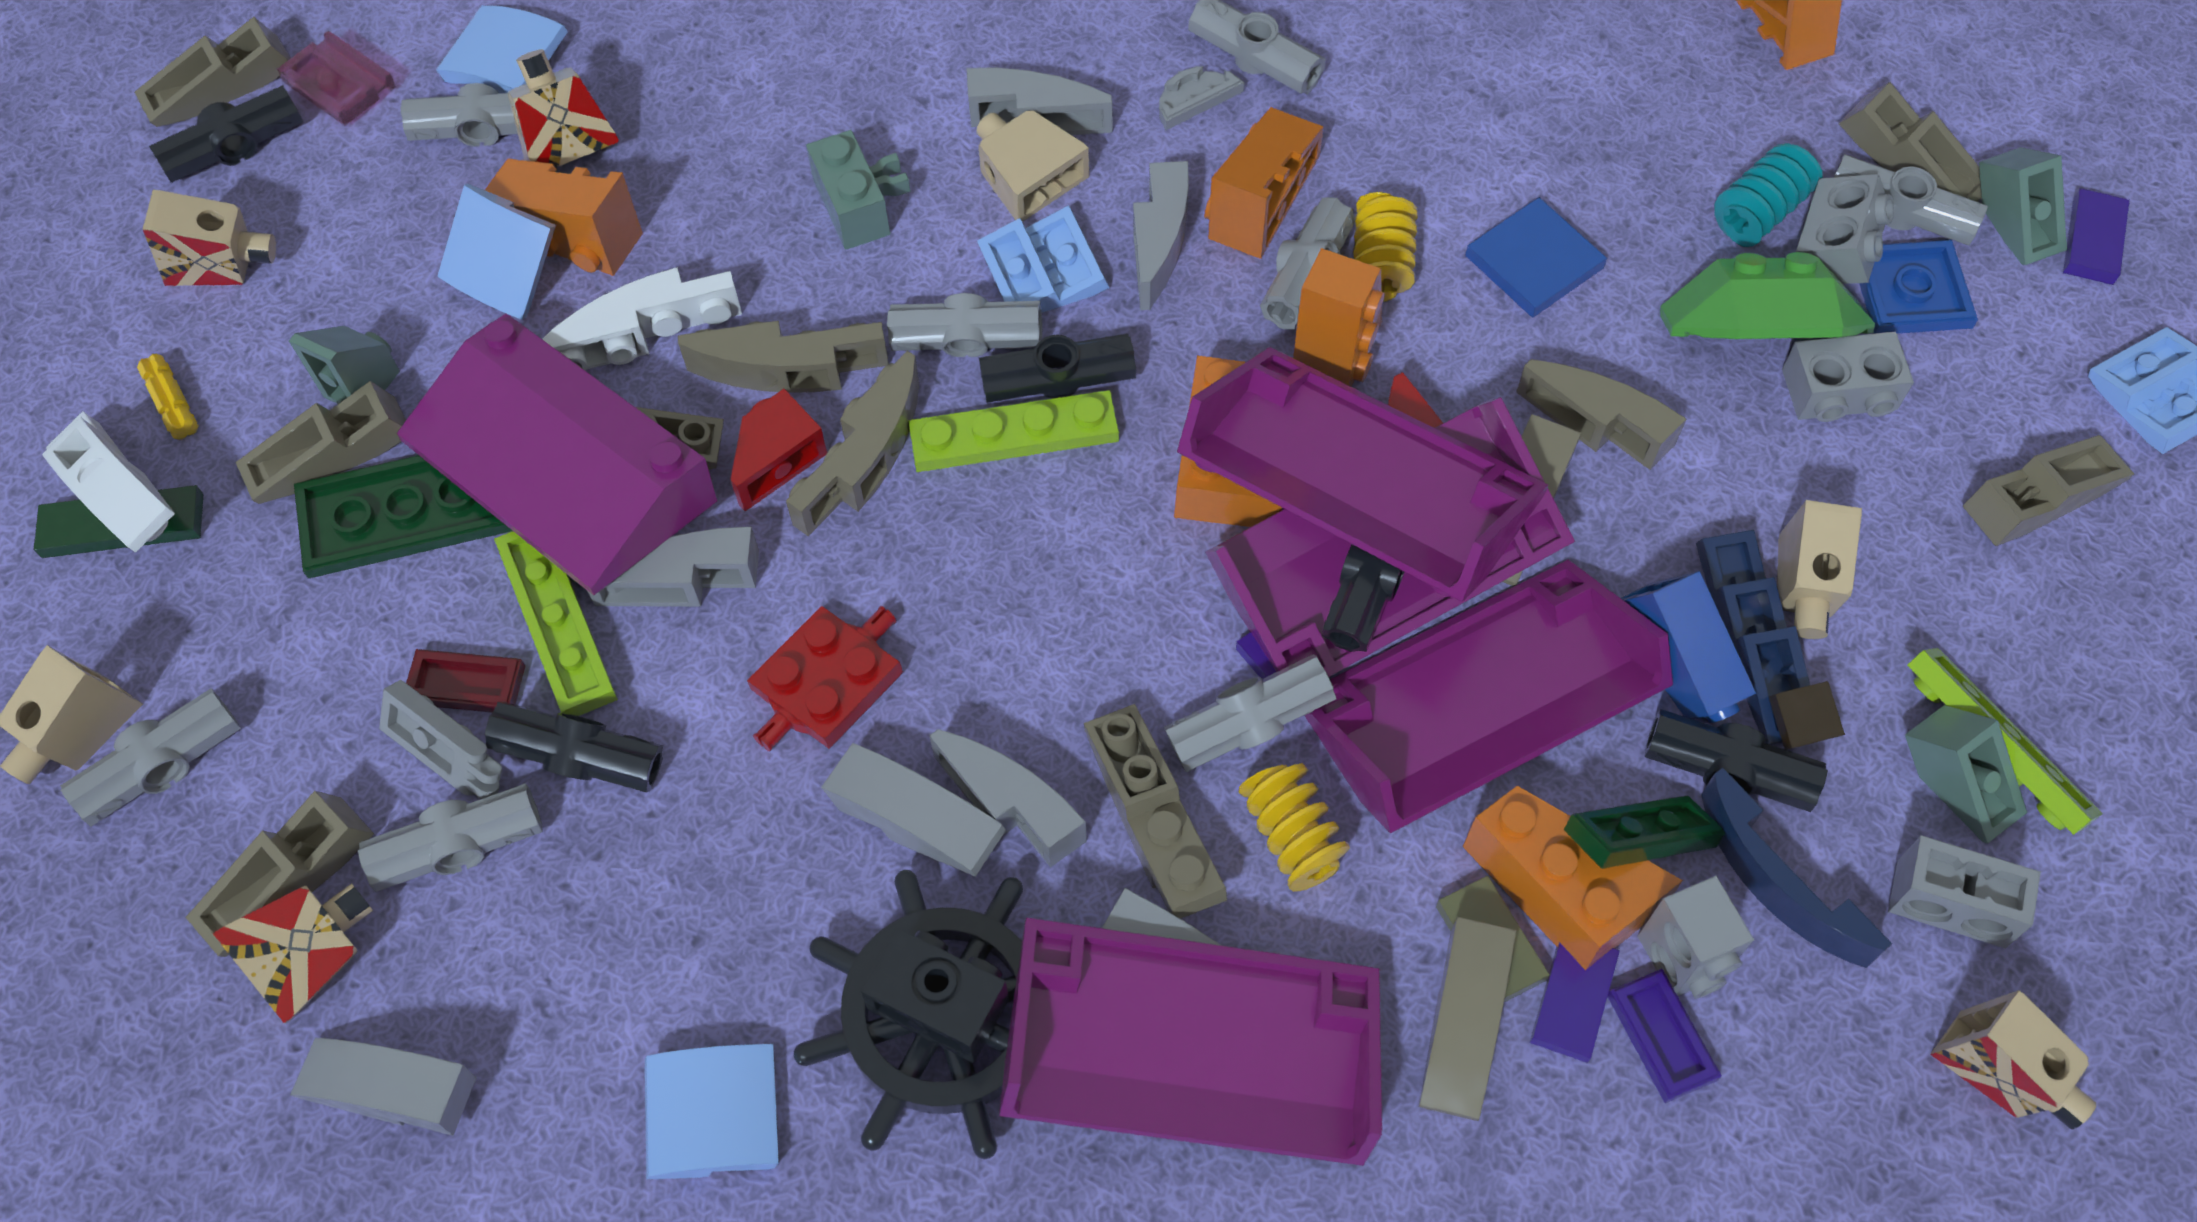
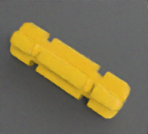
M151 354L149 358L140 359L137 369L142 379H145V386L158 413L162 415V421L172 438L182 440L187 435L195 434L198 430V423L194 415L190 413V407L177 380H174V374L164 357L160 354Z

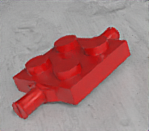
M821 606L747 680L751 690L769 703L775 712L757 733L753 734L757 743L762 747L764 746L770 752L790 729L811 735L830 749L903 673L900 661L881 649L876 643L897 622L894 615L888 609L886 610L885 607L880 606L861 627L845 623Z

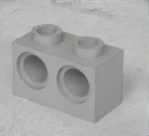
M1880 175L1820 178L1796 252L1809 253L1819 257L1842 284L1868 283L1874 262H1879L1882 258V235L1885 225L1891 224L1893 220L1894 202L1891 194H1885Z
M1896 332L1795 342L1782 368L1798 420L1817 418L1821 422H1830L1840 419L1845 415L1868 413V415L1873 417L1884 416L1894 410H1898L1914 383Z
M1921 835L1897 860L1888 912L2007 948L2033 926L2041 871Z
M1717 876L1663 898L1637 936L1656 970L1663 969L1677 996L1691 991L1695 999L1709 995L1723 987L1727 983L1724 976L1742 966L1743 963L1740 960V956L1754 941Z

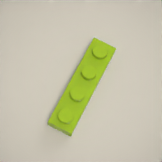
M1110 390L908 420L916 472L1119 442V431Z
M514 531L494 538L561 713L580 716L617 701L618 698L569 576Z
M1939 648L1923 650L1907 664L1917 675L1913 679L1916 687L1934 703L1942 701L1946 706L1998 720L2019 787L2024 784L2040 800L2036 807L2051 825L2059 830H2063L2066 827L2074 835L2085 829L2103 814Z

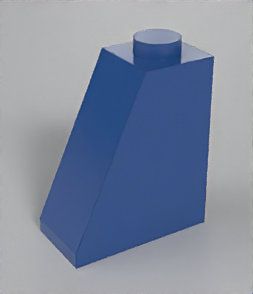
M1700 571L1653 582L1621 597L1623 601L1668 634L1673 685L1665 689V691L1684 717H1706L1708 723L1718 722L1738 713L1740 708L1737 703L1756 694Z

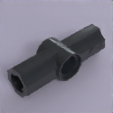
M282 85L238 106L227 102L210 104L199 113L196 125L158 141L149 147L167 178L172 183L218 161L227 166H235L241 163V158L247 160L254 156L258 147L257 143L304 121Z
M1128 333L1074 342L1071 338L1063 335H1051L1039 341L1035 349L979 358L986 403L1043 394L1052 399L1073 395L1080 387L1136 378L1134 350ZM1054 367H1063L1061 369H1052Z
M1351 544L1340 575L1339 583L1341 586L1331 605L1327 620L1324 622L1322 636L1341 649L1350 652H1367L1387 601H1393L1404 571Z
M505 701L497 702L494 711L489 716L484 733L487 748L495 752L542 763L544 770L558 775L580 780L596 778L642 792L651 791L663 760V745L656 744L653 741L649 742L632 735H624L606 730L607 725L588 718L565 713H557L555 716Z
M1660 709L1655 717L1645 747V758L1703 776L1706 786L1713 775L1723 768L1749 795L1754 793L1811 812L1817 805L1828 772L1824 762L1766 744L1767 739L1765 736L1750 726L1726 723L1714 727Z

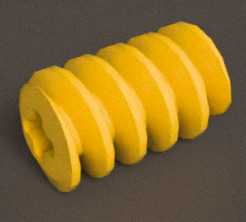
M1373 192L1360 196L1356 203L1357 214L1355 216L1356 230L1354 232L1355 246L1353 248V256L1355 260L1381 268L1382 292L1385 293L1383 302L1395 298L1397 293H1403L1410 289L1415 283L1413 269L1416 266L1414 253L1416 251L1415 236L1417 235V224L1415 221L1418 218V211L1413 202L1405 198L1394 197L1384 192Z
M1303 763L1291 766L1278 765L1257 772L1239 786L1238 791L1243 797L1248 798L1247 809L1249 813L1258 817L1257 828L1259 832L1269 836L1267 839L1269 851L1274 855H1280L1277 859V867L1283 874L1290 875L1287 886L1293 892L1307 890L1332 877L1339 870V859L1350 849L1346 841L1329 844L1328 840L1338 832L1339 826L1334 821L1319 825L1318 820L1327 813L1329 807L1325 802L1308 805L1307 801L1317 793L1318 787L1313 782L1298 786L1297 782L1308 771Z

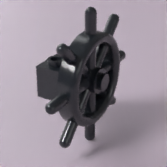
M902 870L895 876L894 883L904 917L880 930L870 939L860 953L824 936L816 937L811 941L809 951L815 959L847 974L841 1000L843 1030L798 1044L794 1050V1059L801 1066H810L851 1053L865 1079L883 1095L861 1134V1143L867 1150L875 1151L884 1145L903 1108L906 1107L931 1114L962 1112L975 1155L981 1159H989L997 1151V1142L985 1104L1002 1095L1010 1031L1009 1028L997 1023L1007 1002L1014 1000L1022 940L1007 928L1005 924L1023 893V885L1015 877L1004 879L984 914L961 908L941 907L926 909L917 876L910 870ZM942 940L968 942L960 958L947 952L949 947ZM991 952L999 958L1011 972L1012 976L1001 979L1002 972L985 961L988 954ZM869 1010L881 1017L868 1021ZM910 1033L917 1034L898 1069L887 1062L875 1047V1044ZM985 1044L1002 1052L985 1069L978 1073L975 1072L973 1063L977 1060ZM938 1045L943 1047L953 1081L932 1082L920 1079Z

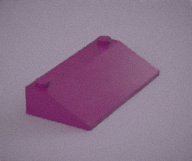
M507 313L464 341L397 432L400 441L593 596L717 502L707 462L703 456Z
M1271 347L1192 397L1177 453L1195 461L1199 468L1217 473L1429 584L1438 594L1454 597L1461 602L1486 579L1543 498L1549 486Z
M1501 397L1482 402L1435 427V429L1545 483ZM1547 488L1545 495L1489 575L1463 602L1454 597L1438 594L1429 584L1404 572L1393 601H1387L1367 652H1350L1341 649L1322 636L1324 622L1327 620L1331 605L1341 586L1339 583L1340 575L1351 543L1283 509L1205 551L1229 599L1275 671L1278 672L1314 654L1329 677L1574 543L1575 540Z
M1568 559L1329 679L1333 686L1336 700L1304 716L1359 801L1391 834L1672 686L1668 634Z
M1026 917L1005 1059L999 1116L1363 1166L1382 1135L1379 968Z

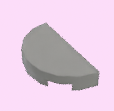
M1193 67L1180 71L1165 83L1164 92L1159 99V118L1165 130L1244 92V82L1229 71H1224V75L1217 72L1203 71V67Z

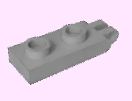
M399 680L383 689L379 726L381 731L461 793L476 795L481 799L498 793L502 767L497 761L486 754L487 746L485 743L474 736L467 727L460 725L436 707L428 697L419 694L404 681Z

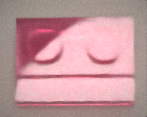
M328 30L323 34L325 37L324 41L318 45L312 42L277 68V71L286 85L346 126L380 99L378 94L385 88L391 91L396 86L389 72Z

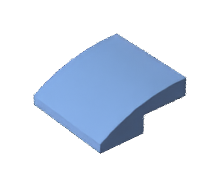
M482 5L436 71L445 82L451 84L482 83L491 86L498 93H508L511 89L526 84L516 59L526 53L543 49L549 60L568 31L562 24L534 13L509 7Z
M467 183L462 190L438 277L472 298L523 320L530 311L556 225L513 208L515 202Z
M1069 205L1027 228L1019 218L977 240L1005 302L1040 301L1043 313L1094 296L1110 288Z
M2166 327L2090 369L2088 377L2099 393L2148 444L2160 453L2164 454L2197 435V346L2170 328Z
M773 1044L704 1047L646 1056L644 1059L646 1179L708 1177L713 1171L774 1169L779 1164Z

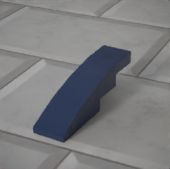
M1754 530L1703 538L1696 542L1707 588L1756 694L1746 698L1759 732L1767 739L1766 744L1782 742L1769 696L1810 685L1796 626L1787 627L1775 577L1766 578Z

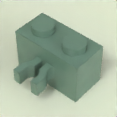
M852 130L806 144L813 181L844 249L847 250L890 235L883 196H899L911 192L906 173L889 177L892 174L901 172L897 154L885 156L875 165L868 166Z

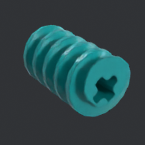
M1785 143L1774 146L1765 156L1754 163V166L1745 171L1739 179L1734 181L1728 189L1717 197L1714 204V215L1720 229L1731 240L1742 247H1753L1758 244L1762 236L1769 234L1775 225L1781 223L1786 218V215L1793 212L1798 207V204L1809 198L1810 193L1816 190L1819 179L1823 178L1822 168L1810 152L1798 145Z

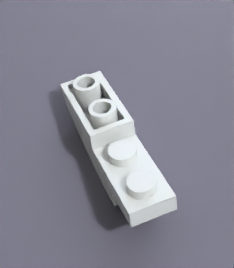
M674 268L636 280L597 298L554 327L542 340L586 371V369L611 363L617 365L626 364L633 361L636 357L649 354L646 338L657 335L662 337L672 336L681 329L705 323L711 325L720 324L727 321L730 317L742 315L730 271L682 283L678 268Z
M84 411L46 447L47 450L42 454L53 470L85 506L135 553L146 542L153 541L159 537L166 529L168 520L175 514L147 476L125 458L100 423Z

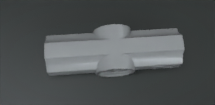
M1199 0L1196 3L1193 14L1189 18V31L1235 56V62L1242 71L1249 74L1265 73L1301 94L1305 93L1308 95L1312 91L1325 69L1326 58L1279 33L1276 20L1263 12L1244 14L1221 0Z
M482 83L466 84L460 88L458 96L412 98L402 100L401 102L403 131L408 141L458 138L464 144L473 147L480 146V142H484V146L493 145L498 140L499 135L518 134L508 93H498L491 86Z
M1844 154L1834 177L1879 174L1885 194H1891L1894 202L1893 220L1891 224H1886L1887 226L1901 231L1919 227L1970 246L1988 209L1987 205L1937 188L1935 178L1922 168L1904 167L1897 172H1893Z
M1322 198L1318 206L1313 208L1297 239L1284 240L1279 247L1276 260L1278 274L1261 302L1260 307L1264 318L1275 323L1280 329L1296 328L1301 289L1320 249L1323 248L1340 254V250L1355 223L1352 208L1345 206L1338 198Z
M960 293L948 296L944 303L890 305V310L888 311L887 328L889 345L892 351L943 350L954 357H965L966 355L969 357H979L987 352V348L1036 347L1037 343L1042 340L1043 325L1040 301L988 302L980 295Z
M1313 654L1264 679L1254 677L1231 686L1216 697V702L1198 711H1194L1184 718L1171 722L1164 729L1185 772H1188L1237 747L1243 750L1267 742L1284 730V724L1309 714L1323 705H1327L1329 702L1336 700V696L1326 671L1317 656Z
M211 688L161 721L144 720L127 727L116 738L114 743L115 750L60 785L62 788L61 792L81 819L91 827L143 792L147 794L164 792L171 787L170 781L174 780L177 783L185 778L189 771V762L241 728L232 713Z
M525 783L472 803L462 800H447L434 804L421 813L419 822L359 843V850L357 851L361 867L365 872L369 885L375 892L433 871L437 874L450 875L461 872L462 865L466 864L467 869L477 866L483 860L484 853L542 833V822L531 790Z

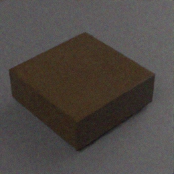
M1828 681L1769 696L1785 750L1845 735Z

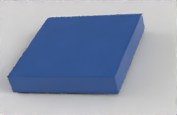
M1540 197L1467 245L1465 254L1472 263L1532 318L1604 269L1607 257Z
M1952 240L1883 244L1882 258L1879 262H1874L1869 282L1859 283L1868 315L1875 323L1874 334L1973 329L1978 321Z

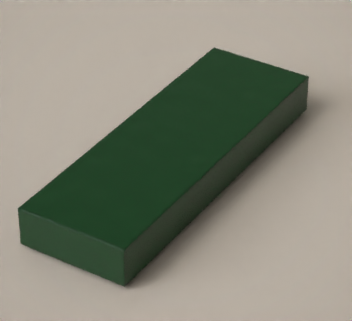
M192 485L157 490L175 514L168 520L167 527L163 533L155 540L146 542L144 545L201 538L204 494L199 487ZM81 500L38 505L33 550L41 558L128 548Z
M1688 795L1574 813L1563 829L1601 869L1716 848L1725 834L1723 828Z

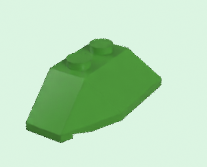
M1804 252L1789 253L1786 258H1765L1759 254L1742 253L1738 254L1734 259H1717L1660 307L1661 319L1669 334L1675 337L1697 335L1703 338L1723 339L1830 338L1854 336L1860 333H1873L1875 327L1874 321L1859 301L1820 258Z

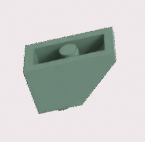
M2020 147L1980 161L1982 204L1988 206L1986 215L2022 265H2027L2066 251L2062 155Z
M338 326L295 333L289 340L322 396L337 404L341 403L369 381L386 390L400 373L390 354L392 352L390 345L383 338L372 332H366L364 335L347 326Z
M1944 705L1905 734L1918 776L1982 842L1988 844L2027 813L1998 720Z

